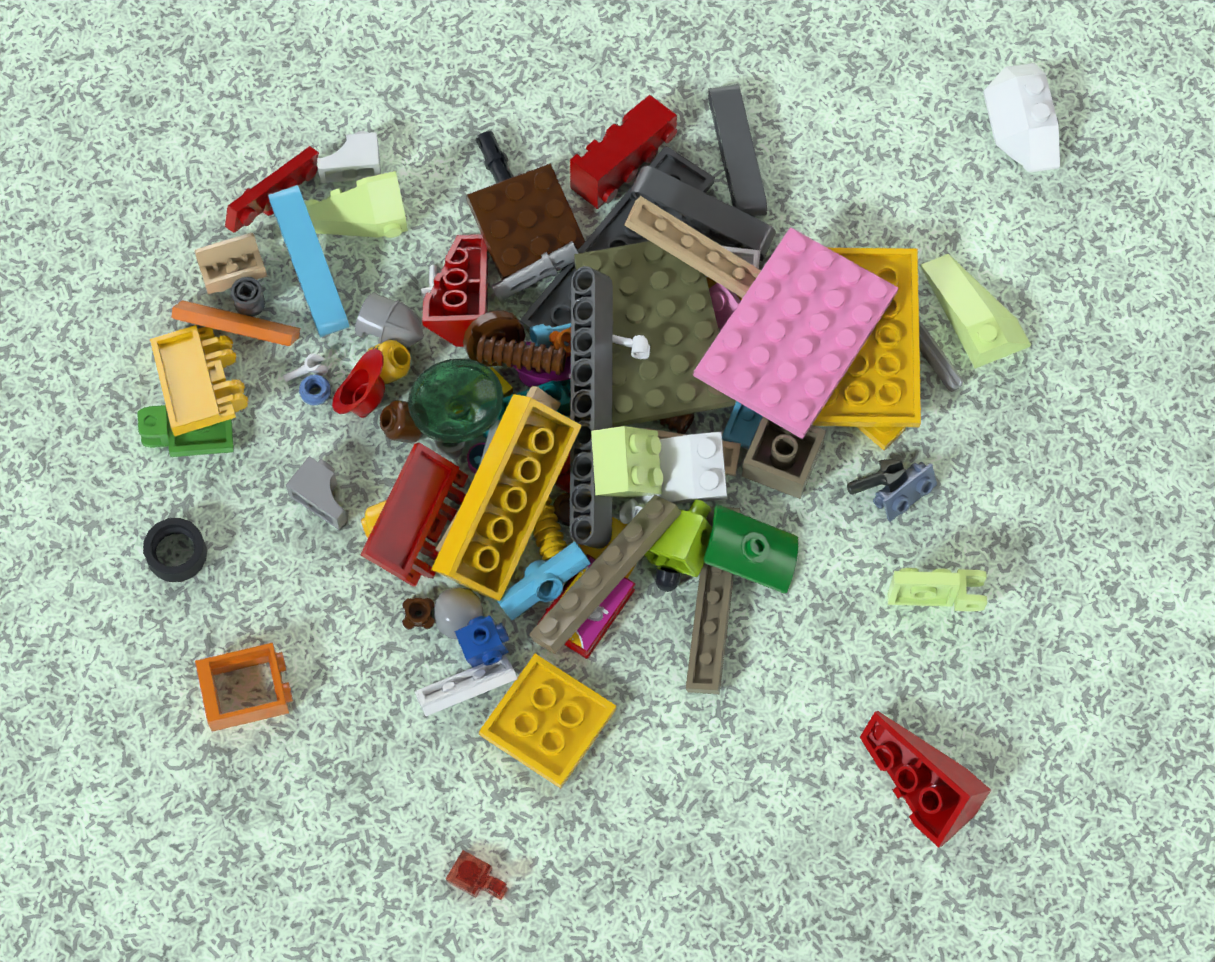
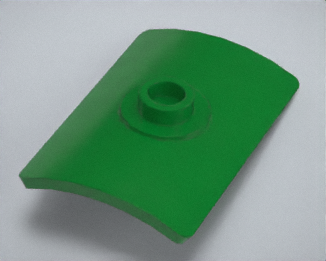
M717 505L714 508L713 528L703 558L704 562L783 594L787 593L797 562L798 537Z

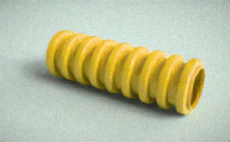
M548 497L533 529V536L537 539L536 545L540 548L539 554L543 556L542 560L546 561L567 547V543L563 541L564 535L560 532L561 526L559 523H556L558 517L556 514H553L555 509L554 506L550 505L552 503L550 497Z

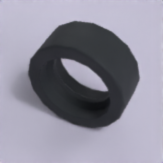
M167 518L157 522L148 531L143 541V554L150 570L158 578L168 582H183L193 578L202 569L207 559V547L200 530L191 521L182 518ZM172 534L187 535L194 544L192 557L178 566L163 565L156 555V548L159 542Z

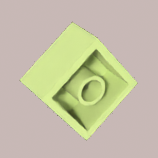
M627 426L591 431L595 495L636 498L662 494L663 473L660 469L659 453L661 451V442L658 437V431Z

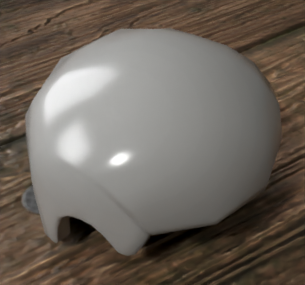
M455 587L443 591L438 599H436L434 605L436 626L448 638L457 639L454 631L468 626L467 624L470 620L483 616L480 598L468 588Z

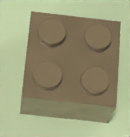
M762 417L744 459L741 477L801 499L823 447L826 430L812 425L802 439L769 419Z

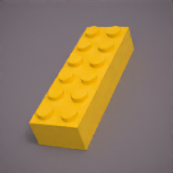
M513 394L431 570L483 596L500 601L582 425L531 397Z

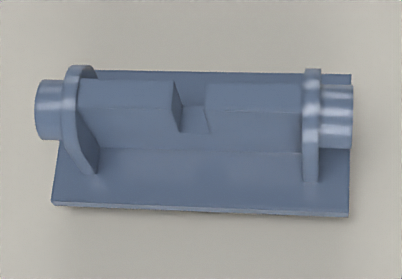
M923 462L919 464L913 463L906 470L908 479L901 487L890 493L889 487L885 486L875 493L876 497L873 499V502L877 508H885L889 522L898 515L905 513L912 504L929 494L937 486L931 463L928 466Z

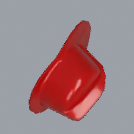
M375 348L366 352L337 389L332 401V407L336 413L346 414L352 412L360 418H364L381 403L385 393V382L380 376L384 364V356L380 350Z

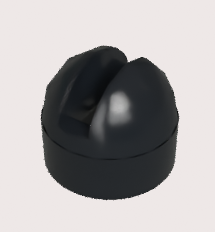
M657 567L655 573L657 587L664 592L673 591L680 584L682 573L664 567Z

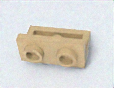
M253 233L201 247L194 251L208 294L226 291L232 287L236 280L242 277H252L256 280L268 277Z

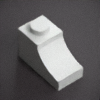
M359 131L355 134L346 135L347 140L337 152L327 157L317 158L320 182L361 180L381 174L377 132Z

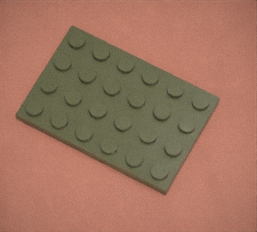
M651 241L574 254L576 270L580 267L588 266L608 275L612 280L613 335L631 339L634 336L641 335L648 340L650 346L649 357L647 359H637L631 355V347L612 343V428L735 406L736 400L693 376L694 370L719 334L706 275Z

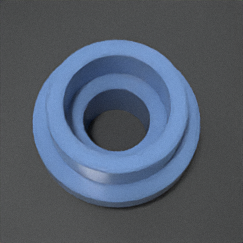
M310 375L301 382L299 393L305 403L320 405L330 397L331 387L326 378L320 375ZM317 387L321 389V392L316 395L310 394L312 388Z

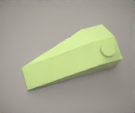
M396 171L356 181L357 187L342 192L340 188L330 191V196L320 202L315 199L305 201L317 234L375 238L385 236L387 238H394L402 232L408 231Z
M949 254L921 264L922 271L975 369L1031 346L1017 318Z

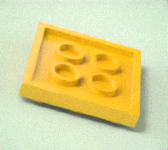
M535 653L481 727L479 735L561 789L612 717L617 706Z

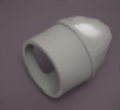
M374 292L370 293L364 301L355 325V334L357 336L366 338L369 334L379 337L378 344L386 340H396L406 348L413 346L424 337L421 323L411 308L399 300L394 301Z

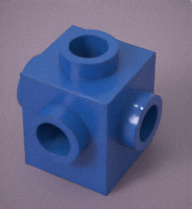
M490 615L487 617H476L468 622V626L454 631L466 661L472 668L483 663L486 666L495 664L502 659L503 655L509 653L505 642L510 640L503 623L497 624Z

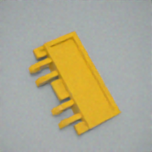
M197 325L150 339L174 436L236 418V412L248 407V397L243 394L244 382L242 383L240 379L226 381L223 368L236 363L237 358L236 352L232 350L233 341L228 335L215 337L213 328L203 327L198 329Z

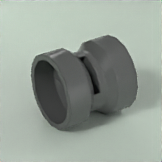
M242 277L236 280L231 288V296L236 311L239 314L251 317L259 315L265 307V298L260 283L252 277Z

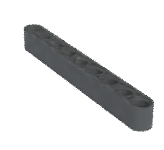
M583 266L574 272L571 281L570 419L582 426L570 450V536L577 544L601 549L609 544L612 536V497L595 495L591 431L612 428L613 285L608 275L588 266Z

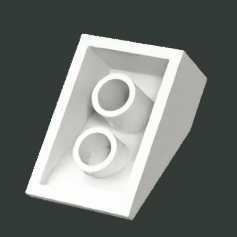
M721 432L690 434L660 439L661 451L659 457L660 469L663 473V483L661 485L662 494L657 496L674 504L693 503L696 499L703 502L728 499ZM654 495L632 499L637 503L646 505Z

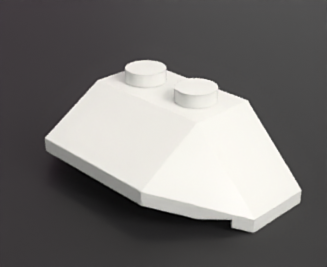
M1035 63L1005 67L983 92L996 146L1013 160L1022 164L1023 168L1028 172L1059 169V125L1046 73Z

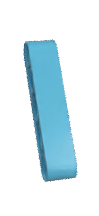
M298 185L268 195L320 338L349 328L347 316Z

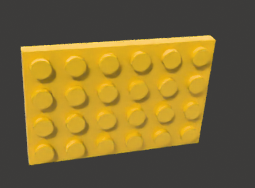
M827 247L898 287V291L812 425L920 427L918 248Z

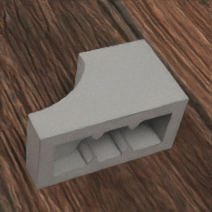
M309 456L286 484L288 495L340 530L347 522L345 510L333 498V489L337 486L335 470L326 461L320 459L317 462Z

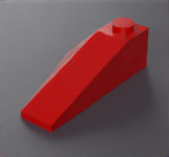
M481 234L456 236L445 257V264L441 272L436 274L430 293L427 292L423 299V326L454 346L464 347L465 331L474 320L488 313V248Z
M879 711L874 712L860 736L880 771H887L896 785L892 789L898 799L903 797L913 812L909 818L914 826L938 848L948 842L977 814L991 792V789L967 768Z

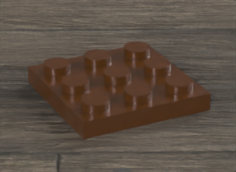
M551 163L472 192L466 196L467 203L501 280L542 258L541 255L546 252L549 255L571 241L578 251L585 243Z

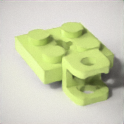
M902 568L899 571H894L888 590V605L952 607L954 603V611H983L987 605V596L967 594V587L984 586L987 574L986 571L958 569L957 573H952L949 569L919 572L916 568Z

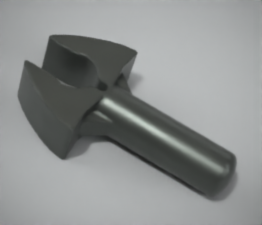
M895 459L879 460V471L847 483L848 492L853 495L881 484L888 486L890 493L897 490L908 479L902 461Z

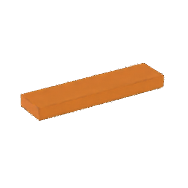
M184 300L173 306L171 318L285 346H291L299 339L301 329Z

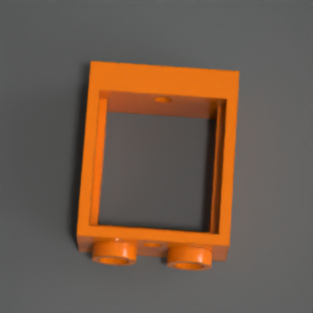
M273 643L195 661L207 723L212 732L289 714L287 703L292 702L293 697L289 682L283 683L281 672L287 671L282 652L276 653ZM269 662L277 701L222 714L214 675Z

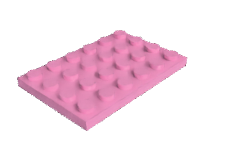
M790 227L694 370L693 376L803 439L896 296L898 287Z

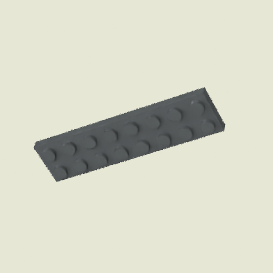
M667 146L661 150L649 165V167L656 168L704 193L714 184V176ZM633 185L580 247L579 253L649 241L624 225L635 203L629 196ZM574 262L565 266L520 319L526 331L529 332L530 327L540 324L550 325L553 328L571 323V281L576 271ZM565 341L564 345L569 346V343Z

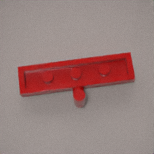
M309 146L251 189L247 188L243 195L228 205L225 227L235 233L243 226H249L261 213L267 216L273 215L274 212L268 195L296 185L299 186L304 181H310L318 170L317 158L319 152Z

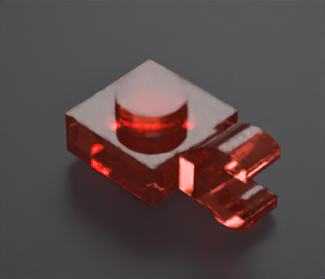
M462 850L446 877L448 883L475 898L480 890H483L502 900L508 890L505 882L496 877L489 876L493 869L490 864Z

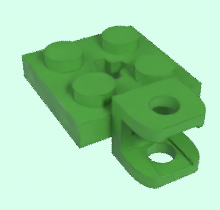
M166 405L144 407L137 412L138 432L141 435V443L145 447L169 446L170 457L234 452L232 419L204 427V429H197L174 436Z

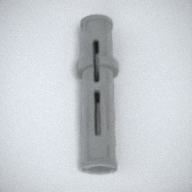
M571 241L549 255L547 252L542 254V258L496 284H492L491 287L501 303L503 300L549 275L554 277L558 274V270L573 263L574 254H579Z

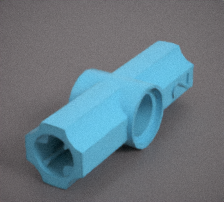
M574 541L548 561L536 560L526 568L524 578L506 590L498 603L507 616L514 620L537 602H549L556 599L563 590V584L589 566L591 562Z

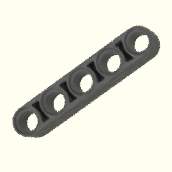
M739 84L708 88L709 106L732 205L753 217L767 215L766 196Z
M643 166L629 193L630 198L634 202L642 196L723 246L761 250L759 261L765 259L776 234L775 229L767 223L653 167Z

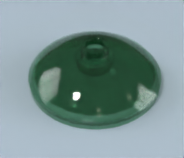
M449 359L432 365L415 380L408 398L410 416L418 430L427 437L444 443H461L481 436L498 420L504 404L502 385L496 374L484 364L470 359ZM463 410V412L455 414L456 411Z

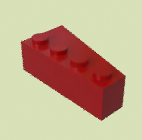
M648 95L624 115L622 125L619 126L614 123L606 130V134L601 142L594 139L587 145L586 150L588 151L584 156L581 157L576 154L570 159V188L596 209H599L604 203L609 204L616 197L618 188L624 182L630 183L637 175L638 168L644 162H651L656 156L658 148L664 142L667 144L675 137L677 133V115L653 96Z

